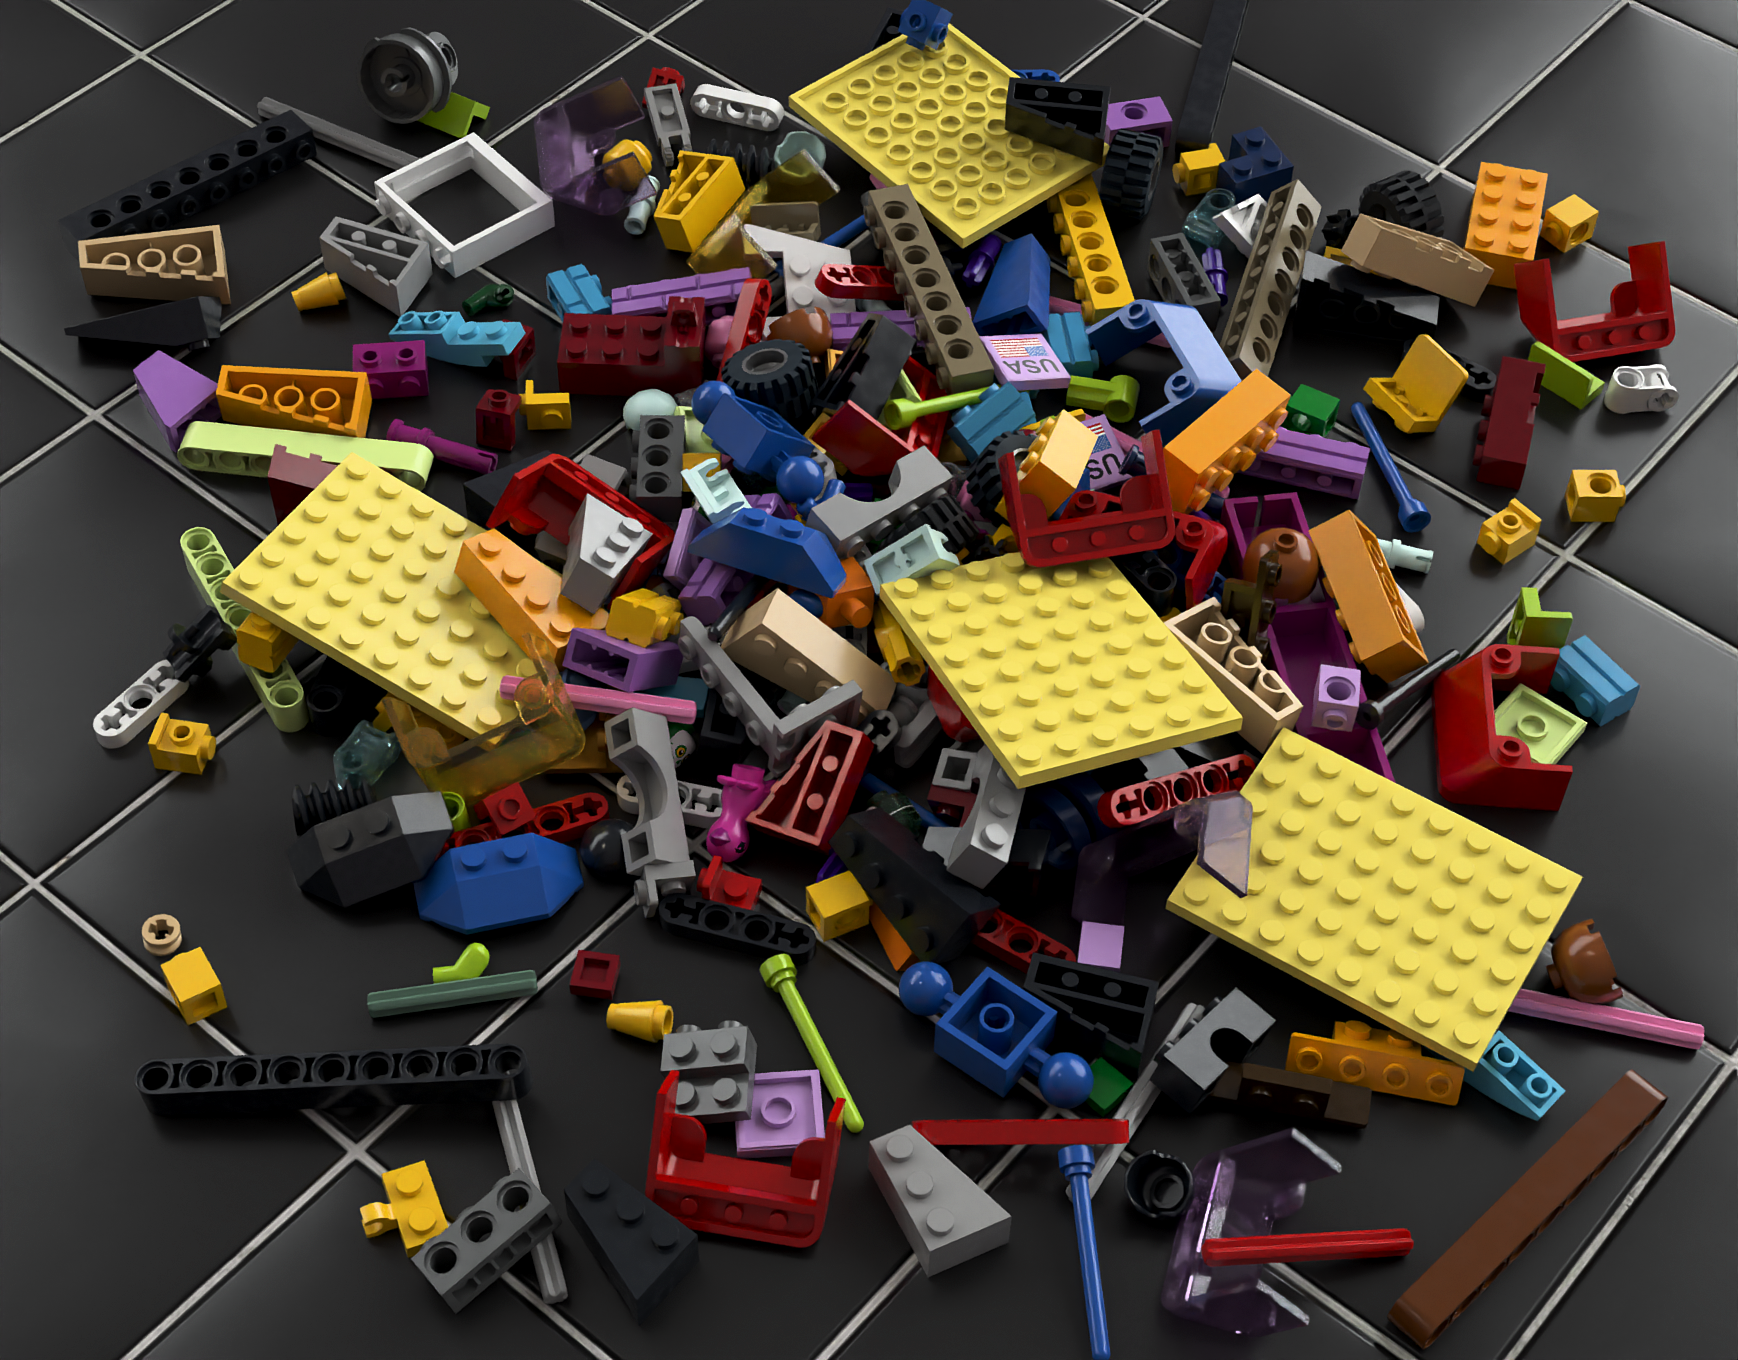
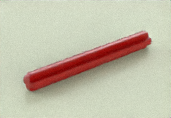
M1406 1228L1212 1238L1205 1240L1204 1245L1201 1247V1254L1203 1255L1205 1265L1210 1267L1405 1256L1413 1249L1414 1241L1411 1239L1410 1231Z

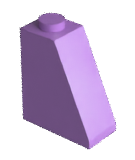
M160 350L133 369L139 396L170 449L175 453L178 452L190 423L194 421L215 422L222 416L216 397L218 384Z
M572 628L562 666L629 693L675 685L684 656L680 652L678 644L666 639L644 648L629 643L628 639L620 640L608 636L605 630Z

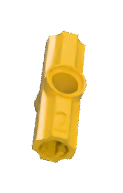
M879 597V601L874 605L872 618L876 628L874 633L884 661L888 662L894 683H902L906 687L915 685L920 682L922 674L926 672L923 657Z

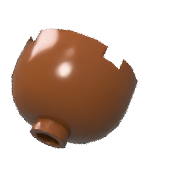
M814 307L816 313L809 314L806 313L805 308L798 309L772 322L768 326L771 333L767 337L763 333L761 341L782 339L801 343L810 352L814 371L822 366L827 349H832L833 331L823 309Z
M1284 527L1270 528L1256 536L1245 552L1242 565L1243 581L1256 583L1260 558L1270 550L1279 551L1278 563L1282 564V576L1278 586L1274 587L1272 601H1275L1276 598L1288 599L1287 604L1307 598L1316 588L1320 569V559L1313 542L1303 533Z
M1590 918L1564 929L1554 939L1551 947L1553 963L1545 967L1555 990L1563 987L1571 999L1591 1004H1606L1623 998V992L1621 987L1612 989V985L1615 984L1613 978L1618 976L1600 932L1597 931L1591 934L1589 931L1594 928L1595 924L1593 919Z

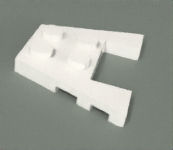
M744 224L746 259L782 258L787 314L805 308L807 314L816 313L814 307H819L825 311L830 321V313L856 312L855 299L828 297L822 294L814 284L823 265H851L850 250L751 224ZM780 317L766 318L763 330L766 337L771 333L768 326Z

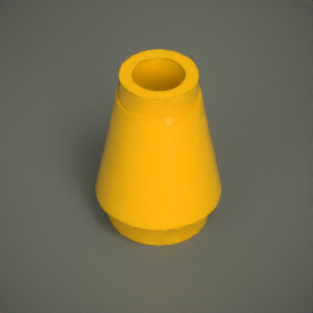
M325 272L298 288V290L291 292L299 312L305 309L310 310L339 305L340 300L346 299L336 272L329 275Z
M661 1000L611 1003L607 1011L606 1023L608 1029H614L652 1043H657L659 1039L664 1040V1034H670L672 1031L673 1009L671 1006L663 1005Z

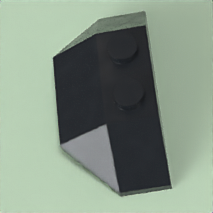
M441 791L390 796L312 826L287 849V854L298 888L348 909L424 880L439 857L447 839H450L455 829Z

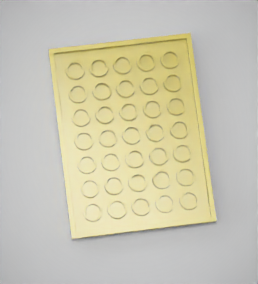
M950 23L948 24V34L945 40L939 44L937 50L925 46L923 51L905 43L908 36L902 34L789 96V107L885 186L892 187L908 184L923 217L961 248L967 247L1104 166L1110 147L1107 143H1104L1101 166L1005 130L1009 78L1020 77Z
M353 452L250 553L221 585L220 593L490 752L494 751L532 704L501 698L500 684L503 676L508 675L537 680L547 679L454 572L462 542L487 530ZM545 565L547 568H549L551 571H553V572H554L555 574H557L559 577H561V578L563 577V574H561V573L557 572L556 570L550 568L549 566Z
M1019 552L1008 553L987 560L970 562L950 571L940 569L932 572L929 576L916 579L901 578L896 582L880 584V598L1018 789L1241 730L1243 720L1241 714L1109 557L1034 568L1023 561Z
M1283 727L1167 899L1165 909L1474 1072L1579 887L1582 876Z

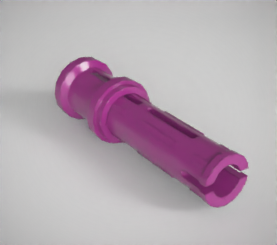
M395 419L387 432L386 440L423 445L432 452L433 459L444 461L445 463L470 469L484 475L495 471L497 467V454L435 436V433L426 427L420 430L404 425V421L400 419Z

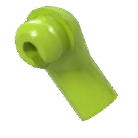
M472 943L467 946L455 965L433 968L434 984L479 977L489 963L490 955L486 947L481 943Z

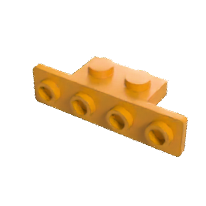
M1355 1020L1347 1021L1346 1023L1335 1021L1332 1039L1297 1032L1292 1033L1285 1063V1070L1329 1078L1336 1082L1368 1087L1373 1091L1452 1106L1458 1103L1465 1068L1455 1062L1422 1056L1420 1043L1393 1029L1387 1031L1371 1028L1368 1024Z

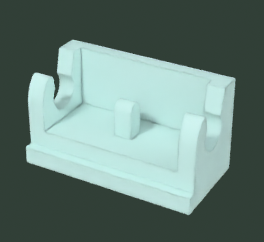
M716 458L707 459L689 471L687 468L681 471L683 478L712 525L743 507L752 508L727 469L716 472L711 477H706L708 471L715 469L719 465Z
M924 524L864 560V565L876 595L880 596V584L896 582L901 578L916 579L931 575L936 570L950 571L960 566L957 556L952 552H947L942 545L948 541V538L942 532L931 529L930 525Z

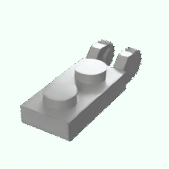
M677 83L644 88V97L658 147L661 146L664 164L666 167L673 166L674 154L670 145L681 143L682 151L693 152L690 142L691 133Z

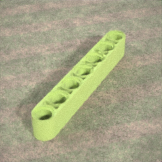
M194 421L188 425L177 452L179 462L189 469L266 478L275 444L286 446L287 453L309 458L310 453L322 456L321 462L337 466L353 452L418 491H422L425 488L434 458L432 452L427 447L416 443Z
M205 527L191 528L180 539L188 572L206 604L217 608L223 621L230 625L236 634V630L252 611L220 593L222 582L234 571V568L210 529ZM236 642L235 645L232 647V650L235 653L237 659L239 660V644ZM286 658L274 673H268L242 663L239 660L275 726L284 732H295L304 728L310 716L303 687Z

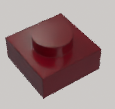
M578 950L569 984L570 994L612 1000L621 966L620 955Z

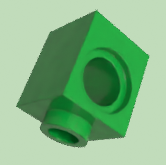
M1300 384L1293 396H1290L1285 409L1288 411V415L1282 427L1290 431L1308 435L1317 434L1326 438L1335 426L1340 399Z

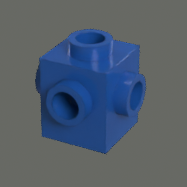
M911 0L909 7L903 11L900 17L898 32L908 36L905 43L923 51L925 46L937 50L939 44L945 40L948 34V24L953 14L927 0Z

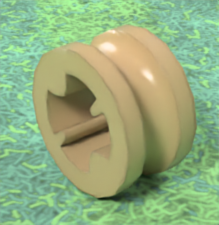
M160 914L149 918L143 924L142 938L147 952L156 956H164L174 952L180 946L182 936L180 924L176 918L171 915ZM168 930V934H165V939H156L155 935L159 936L158 931Z

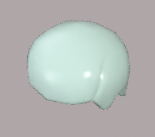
M792 131L788 133L782 144L777 146L774 154L776 171L785 180L796 184L813 181L821 173L825 163V144L816 135L806 131Z
M658 389L642 390L627 400L623 408V418L628 430L631 428L632 430H640V415H674L677 405L668 393Z

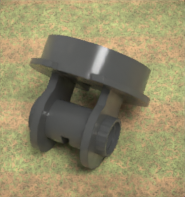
M411 27L403 28L400 33L390 34L381 39L376 37L368 41L358 61L357 82L361 95L376 114L394 123H412L431 111L436 113L444 109L448 103L452 85L458 76V61L455 50L441 33L431 32L424 34Z

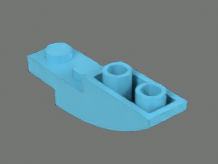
M409 311L399 317L398 323L388 335L395 342L425 340L427 356L460 365L487 367L495 356L509 355L526 332L520 322L496 321L476 323L470 321L465 323L460 312Z
M1498 1031L1493 1036L1474 1072L1465 1068L1463 1077L1465 1082L1503 1106L1536 1121L1566 1091L1501 1031ZM1425 1046L1423 1047L1436 1059L1452 1061Z

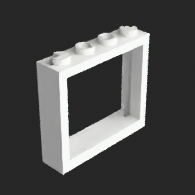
M474 132L374 182L377 198L374 202L378 211L383 216H388L401 233H406L411 238L428 242L430 256L434 258V261L441 269L445 268L455 278L555 226L553 200ZM473 169L519 209L520 212L453 246L414 211L406 201Z

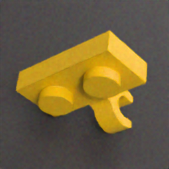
M425 1160L382 1173V1183L389 1204L376 1202L360 1208L366 1237H376L386 1231L398 1228L408 1258L415 1256L426 1241L438 1236L448 1228Z

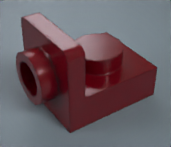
M506 319L502 320L503 322H513ZM523 324L521 325L526 334L509 355L500 356V360L503 361L504 377L516 381L536 355L534 328Z
M489 389L486 391L476 406V444L508 451L512 450L516 443L515 413L522 403L521 395L508 393L505 390Z
M931 785L927 801L937 818L950 824H957L961 821L959 827H963L978 794Z

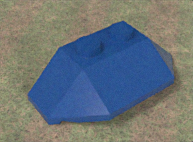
M741 508L702 530L688 545V553L828 598H833L845 584L847 574L827 534L806 527L797 520H783L768 515L764 510L758 508Z
M527 833L449 849L436 860L424 880L414 883V890L420 919L428 922L433 921L443 927L468 935L550 918L570 899L574 892H578L584 886L575 848L535 833Z

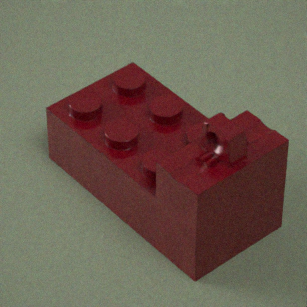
M669 296L667 317L564 313L557 359L560 393L633 396L642 390L658 389L668 393L673 398H692L694 392L703 384L706 361L704 351L706 338L705 297L684 298L681 296Z

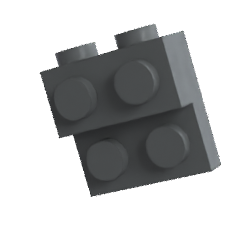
M728 1020L721 1022L718 1025V1029L701 1030L695 1025H682L677 1028L676 1033L664 1034L660 1072L664 1079H666L671 1070L680 1071L675 1106L676 1114L694 1117L702 1124L751 1120L757 1043L748 1026H743L737 1021Z

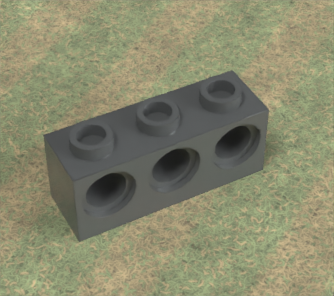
M1178 233L1152 238L1150 241L1147 271L1163 301L1193 306L1199 312L1209 330L1215 332L1221 300L1185 235Z
M640 415V430H633L632 435L633 453H638V457H631V479L637 480V484H630L629 500L662 522H679L684 507L683 476L681 471H683L682 454L686 453L685 415Z
M518 1168L511 1175L505 1176L496 1182L492 1190L474 1206L464 1209L458 1215L456 1221L441 1234L426 1241L411 1260L448 1306L457 1314L561 1225L563 1221L548 1199ZM528 1202L523 1209L514 1212L517 1206ZM492 1232L488 1239L478 1243L483 1235ZM455 1263L450 1271L442 1273L448 1265Z

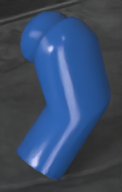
M831 479L828 481L822 498L815 501L810 497L805 499L804 503H797L796 510L802 515V520L807 522L811 508L838 493L844 494L845 484L841 480Z

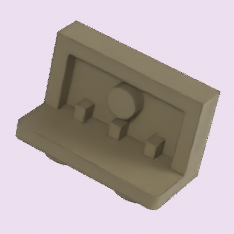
M816 201L754 204L750 208L752 225L816 242L821 235L819 208Z

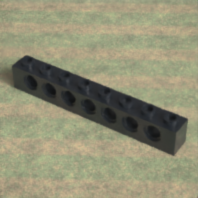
M292 110L286 111L57 220L64 246L79 261L78 241L160 232L316 156L313 129Z

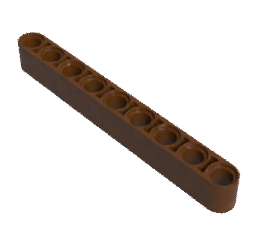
M1629 1070L1401 1295L1390 1309L1387 1319L1424 1350L1428 1348L1655 1119L1665 1106L1668 1097L1634 1070Z

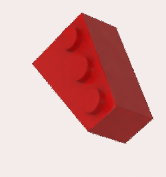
M826 720L794 759L796 761L781 781L777 780L770 788L771 793L756 811H751L745 821L758 832L829 856L831 846L828 842L847 816L875 744L862 731Z

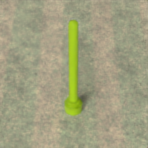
M989 387L916 403L905 398L891 400L884 407L885 421L893 430L911 426L917 417L982 403L978 396ZM1022 390V391H1018V392L1021 393V392L1027 391V393H1028V392H1030L1031 390Z
M778 954L767 959L759 969L767 987L773 988L775 992H780L834 1102L837 1097L846 1099L843 1120L848 1130L852 1133L860 1132L864 1127V1121L795 986L797 969L787 954Z

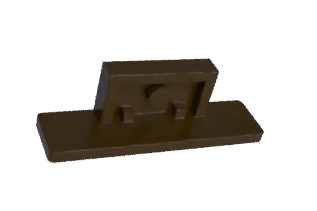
M1270 550L1260 558L1256 583L1230 577L1224 581L1222 606L1220 609V613L1226 620L1233 619L1241 629L1239 636L1248 647L1255 646L1262 654V664L1263 661L1267 660L1270 653L1271 639L1267 638L1268 625L1272 624L1277 609V603L1272 601L1274 587L1278 586L1282 576V564L1278 563L1279 551Z
M1222 1060L1229 1067L1215 1090L1206 1098L1365 1129L1369 1121L1372 1090L1368 1087L1332 1081L1329 1078L1250 1063L1242 1064Z

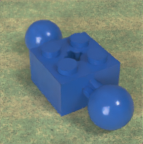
M708 381L696 389L691 401L692 412L695 418L705 425L702 431L713 440L712 447L724 455L731 456L734 459L732 463L734 467L748 475L757 472L766 480L776 483L779 493L791 503H804L807 498L812 497L816 499L824 486V474L820 465L809 457L815 446L773 409L737 397L734 390L724 382Z
M929 961L918 962L911 965L903 973L899 982V996L904 1006L919 1016H932L938 1013L943 1015L935 1026V1053L1003 1098L1025 1072L1029 1071L1038 1077V1087L1044 1099L1055 1107L1070 1109L1081 1105L1088 1099L1094 1085V1076L1089 1064L1082 1057L1074 1053L1063 1052L1051 1056L1044 1051L1054 1040L1057 1019L1056 1010L989 967L984 969L961 996L953 992V982L949 973L937 963Z

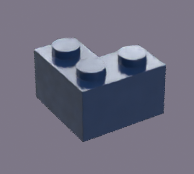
M1261 126L1233 134L1229 159L1219 163L1215 195L1227 210L1256 194H1259L1268 203L1272 191L1291 182L1294 165Z

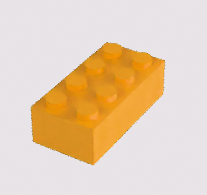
M1481 162L1463 249L1494 269L1487 284L1517 290L1514 264L1534 261L1547 173L1503 166L1498 163Z
M1256 369L1163 448L1173 511L1189 514L1193 509L1196 512L1200 511L1216 489L1219 492L1223 491L1239 469L1242 472L1246 471L1261 450L1264 452L1270 450L1279 437V434L1276 433L1278 427L1288 415V411L1285 409L1291 394Z
M1350 510L1308 530L1319 556L1320 566H1323L1326 577L1322 578L1323 585L1332 599L1336 598L1340 608L1335 611L1336 617L1345 631L1349 630L1353 641L1349 643V648L1358 664L1364 663L1371 675L1377 674L1386 683H1390L1429 664L1376 535Z

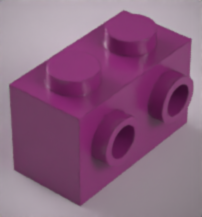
M425 340L353 345V372H367L372 399L429 395L428 360Z

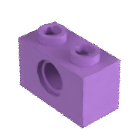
M1161 97L1109 104L1105 143L1110 146L1114 136L1122 128L1161 137L1163 147H1168L1173 120Z

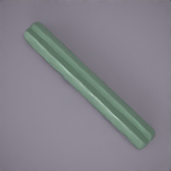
M526 970L372 992L367 997L368 1011L371 1017L376 1018L535 995L538 990L535 971Z

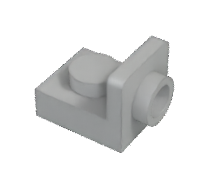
M693 860L644 865L640 879L634 882V895L637 906L643 905L645 918L654 917L658 907L657 894L666 897L669 894H685L686 891H690L696 877Z

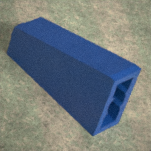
M1032 233L1004 244L972 321L980 336L1036 334L1047 330L1049 326L1051 258Z

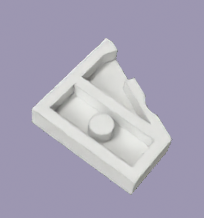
M1259 194L1221 212L1212 219L1248 259L1267 206V202Z

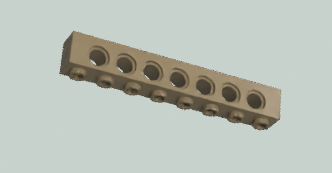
M1299 179L1272 191L1219 345L1241 381L1256 369L1268 377L1303 269L1305 253L1310 248V242L1317 226L1322 206Z
M903 184L868 191V205L864 206L866 225L872 226L875 245L878 249L882 248L884 252L885 267L887 271L893 272L896 292L903 295L906 314L908 317H913L915 321L914 326L917 339L924 342L927 361L929 365H934L936 368L939 388L941 390L945 389L947 395H953L991 386L993 384L994 367L909 185Z

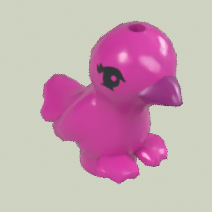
M733 764L731 777L717 776V781L724 786L721 792L722 813L720 818L711 826L706 838L707 851L712 857L717 855L722 857L723 862H732L740 858L748 849L750 837L748 823L745 819L752 810L756 811L771 793L770 788L776 782L773 779L763 780L765 769L745 764Z

